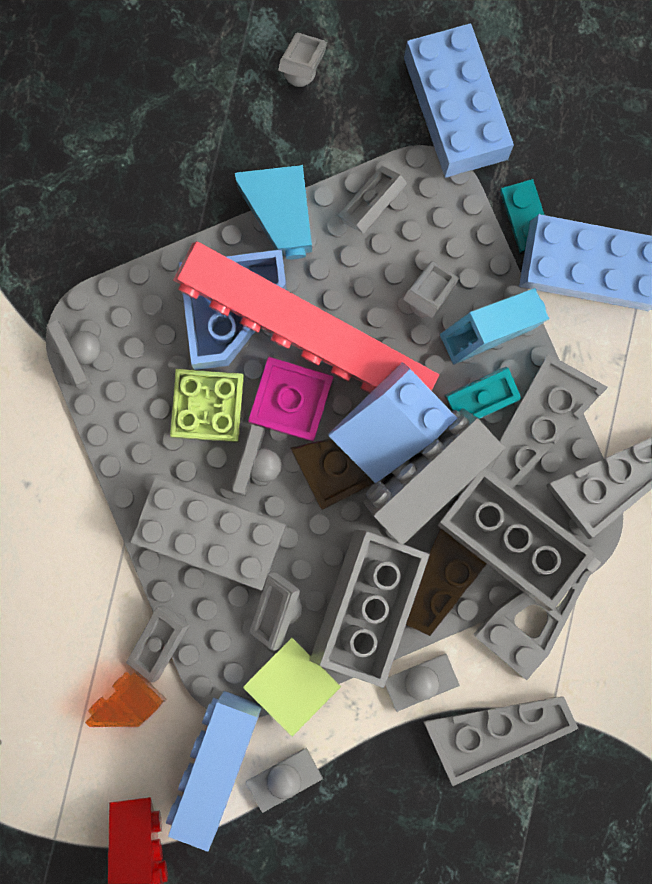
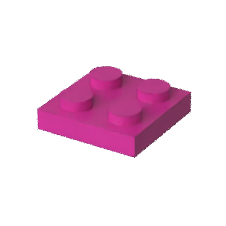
M268 357L248 422L314 442L334 376Z

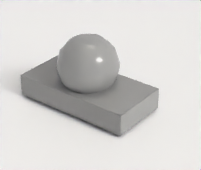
M298 32L295 33L280 60L278 71L284 72V77L288 83L295 87L308 85L316 75V69L325 53L327 42Z
M430 261L408 290L403 300L409 304L410 310L415 315L423 318H433L460 278L435 262Z
M58 320L47 324L46 329L74 385L81 390L92 385L82 364L92 363L99 356L101 344L97 336L89 331H80L69 339L63 325Z
M252 425L249 428L231 488L235 494L246 497L251 477L259 482L273 481L281 471L282 463L276 452L270 449H260L265 430L262 427Z
M277 572L267 576L249 633L272 651L282 647L288 626L296 622L302 614V602L298 598L300 590Z
M446 653L388 677L385 684L396 712L460 686Z
M306 747L247 780L246 784L263 813L319 782L323 777Z

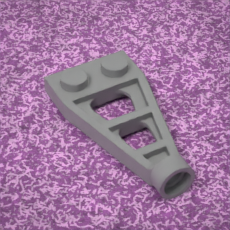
M594 557L569 589L561 604L553 611L544 609L547 613V622L539 636L529 637L515 625L514 619L519 612L529 605H539L522 591H519L495 608L476 630L474 636L523 678L528 680L550 654L589 576L601 562Z

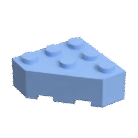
M282 249L226 256L230 260L287 290ZM183 293L190 357L194 370L229 366L255 331L240 324L242 317L231 311L228 316H225L210 308L211 301L199 295L197 299H194Z

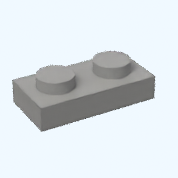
M381 166L338 216L346 225L364 234L375 223L386 207L397 198L400 191L407 185V182L400 174Z
M164 605L157 607L126 663L151 683L159 680L186 633L189 624Z

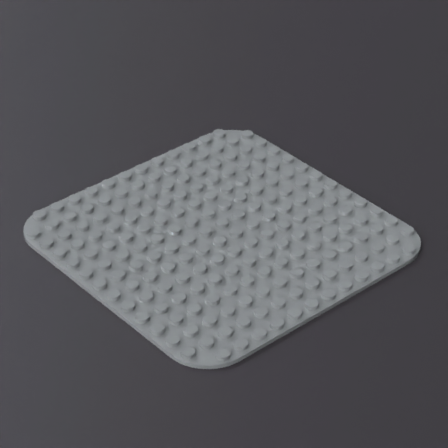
M415 145L391 151L305 188L312 252L306 253L304 258L294 260L286 259V255L283 256L287 291L440 374L432 392L449 410L450 407L444 396L445 394L504 367L509 368L523 399L546 356L550 354L559 359L543 323L525 334L454 365L439 335L474 310L528 291L527 288L519 287L521 272L484 189L473 170L445 178L435 148L433 146ZM381 166H384L400 174L407 182V185L400 191L397 198L378 216L375 223L363 234L346 225L338 215ZM248 211L91 277L74 286L60 299L51 314L49 323L58 320L63 325L69 339L77 332L89 331L95 334L100 341L101 350L97 359L92 363L82 364L92 385L83 390L74 385L48 331L46 332V350L51 368L152 611L154 613L157 607L164 605L189 624L186 633L172 655V659L187 691L206 709L209 703L211 704L213 697L219 699L224 691L258 703L243 687L280 649L272 651L249 633L262 590L131 543L155 477L286 524L287 528L270 574L277 572L300 590L298 598L302 602V614L296 622L288 626L282 647L293 638L310 656L354 530L368 531L398 542L363 503L367 498V491L374 484L321 510L290 449L291 447L312 443L307 440L264 428L265 434L260 449H270L280 457L282 464L279 475L269 482H259L251 477L246 497L235 494L231 488L250 426L254 425L249 423L248 420L268 357L334 376L314 442L330 439L328 434L369 395V393L360 389L362 382L352 377L349 382L331 373L332 366L323 361L316 365L301 357L303 351L293 345L286 349L270 340L273 334L262 328L259 333L255 332L229 366L197 370L244 374L239 442L170 437L176 369L194 370L191 364L183 293L178 290L180 284L173 281L179 270V262H183L192 243L196 241L225 257L275 250L252 211ZM430 261H433L460 279L434 317L423 318L415 315L410 310L409 304L403 299ZM522 399L479 419L498 441ZM583 414L518 482L513 490L595 552V558L601 562L595 569L597 571L607 562L618 545L623 528V513L596 536L587 539L546 486L553 481L604 459ZM386 477V478H384V479H382V480H380V481L383 483L388 477ZM471 481L456 496L460 497ZM455 496L404 545L429 554L440 530V527L437 525L449 511ZM487 564L431 636L405 625L394 660L484 622L495 608L521 590ZM322 667L338 684L354 678ZM262 707L259 717L269 715Z

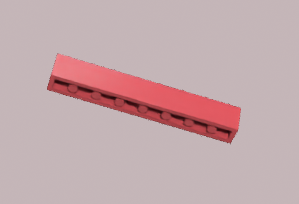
M198 241L192 243L173 281L180 284L178 290L194 299H197L199 295L211 301L209 307L225 316H228L231 311L242 317L240 324L257 333L262 328L273 334L270 340L286 349L293 345L303 351L301 357L316 365L323 361L332 366L331 373L348 382L352 377L362 382L360 389L369 394L402 362L431 391L440 375Z

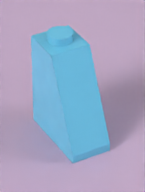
M303 165L235 173L238 190L274 249H282V256L286 255V259L290 260L304 258L306 253L312 252Z
M534 288L474 310L439 335L454 365L535 329L549 320L544 302L540 299Z

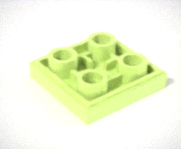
M176 369L170 437L239 442L244 374Z
M293 638L243 687L292 737L341 688L321 666L309 661L311 656Z

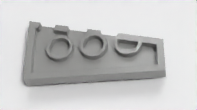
M548 354L499 440L506 449L485 468L513 489L608 387Z
M652 438L546 485L587 539L596 536L652 489Z
M563 696L423 721L452 786L578 729Z

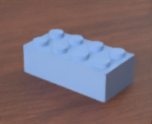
M471 23L407 41L404 60L444 177H450L508 160L514 144Z
M538 214L530 221L519 287L535 288L538 291L650 311L652 310V236Z
M226 691L222 693L219 699L213 697L202 721V724L208 726L207 730H201L190 754L191 758L196 759L195 763H189L178 787L179 791L184 792L183 796H177L166 820V824L171 825L168 837L207 852L209 851L261 712L262 706L260 704Z

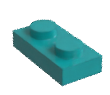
M533 179L507 186L500 190L520 253L525 252L530 221L538 214L545 215Z
M508 367L501 368L444 395L451 412L454 410L459 412L464 408L478 419L522 399Z

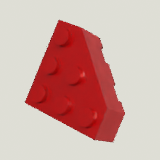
M151 797L109 802L108 884H164V882H168L166 860L162 861V844L158 838V832H162L160 810L154 811Z

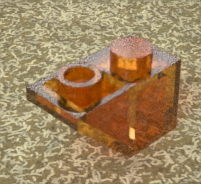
M126 671L112 685L116 691L107 700L102 696L90 707L88 712L92 716L85 723L89 727H140L167 699L140 673L136 671L130 675Z

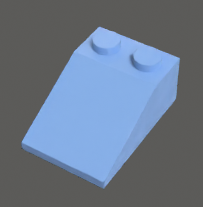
M402 362L328 436L377 483L430 445L457 417Z

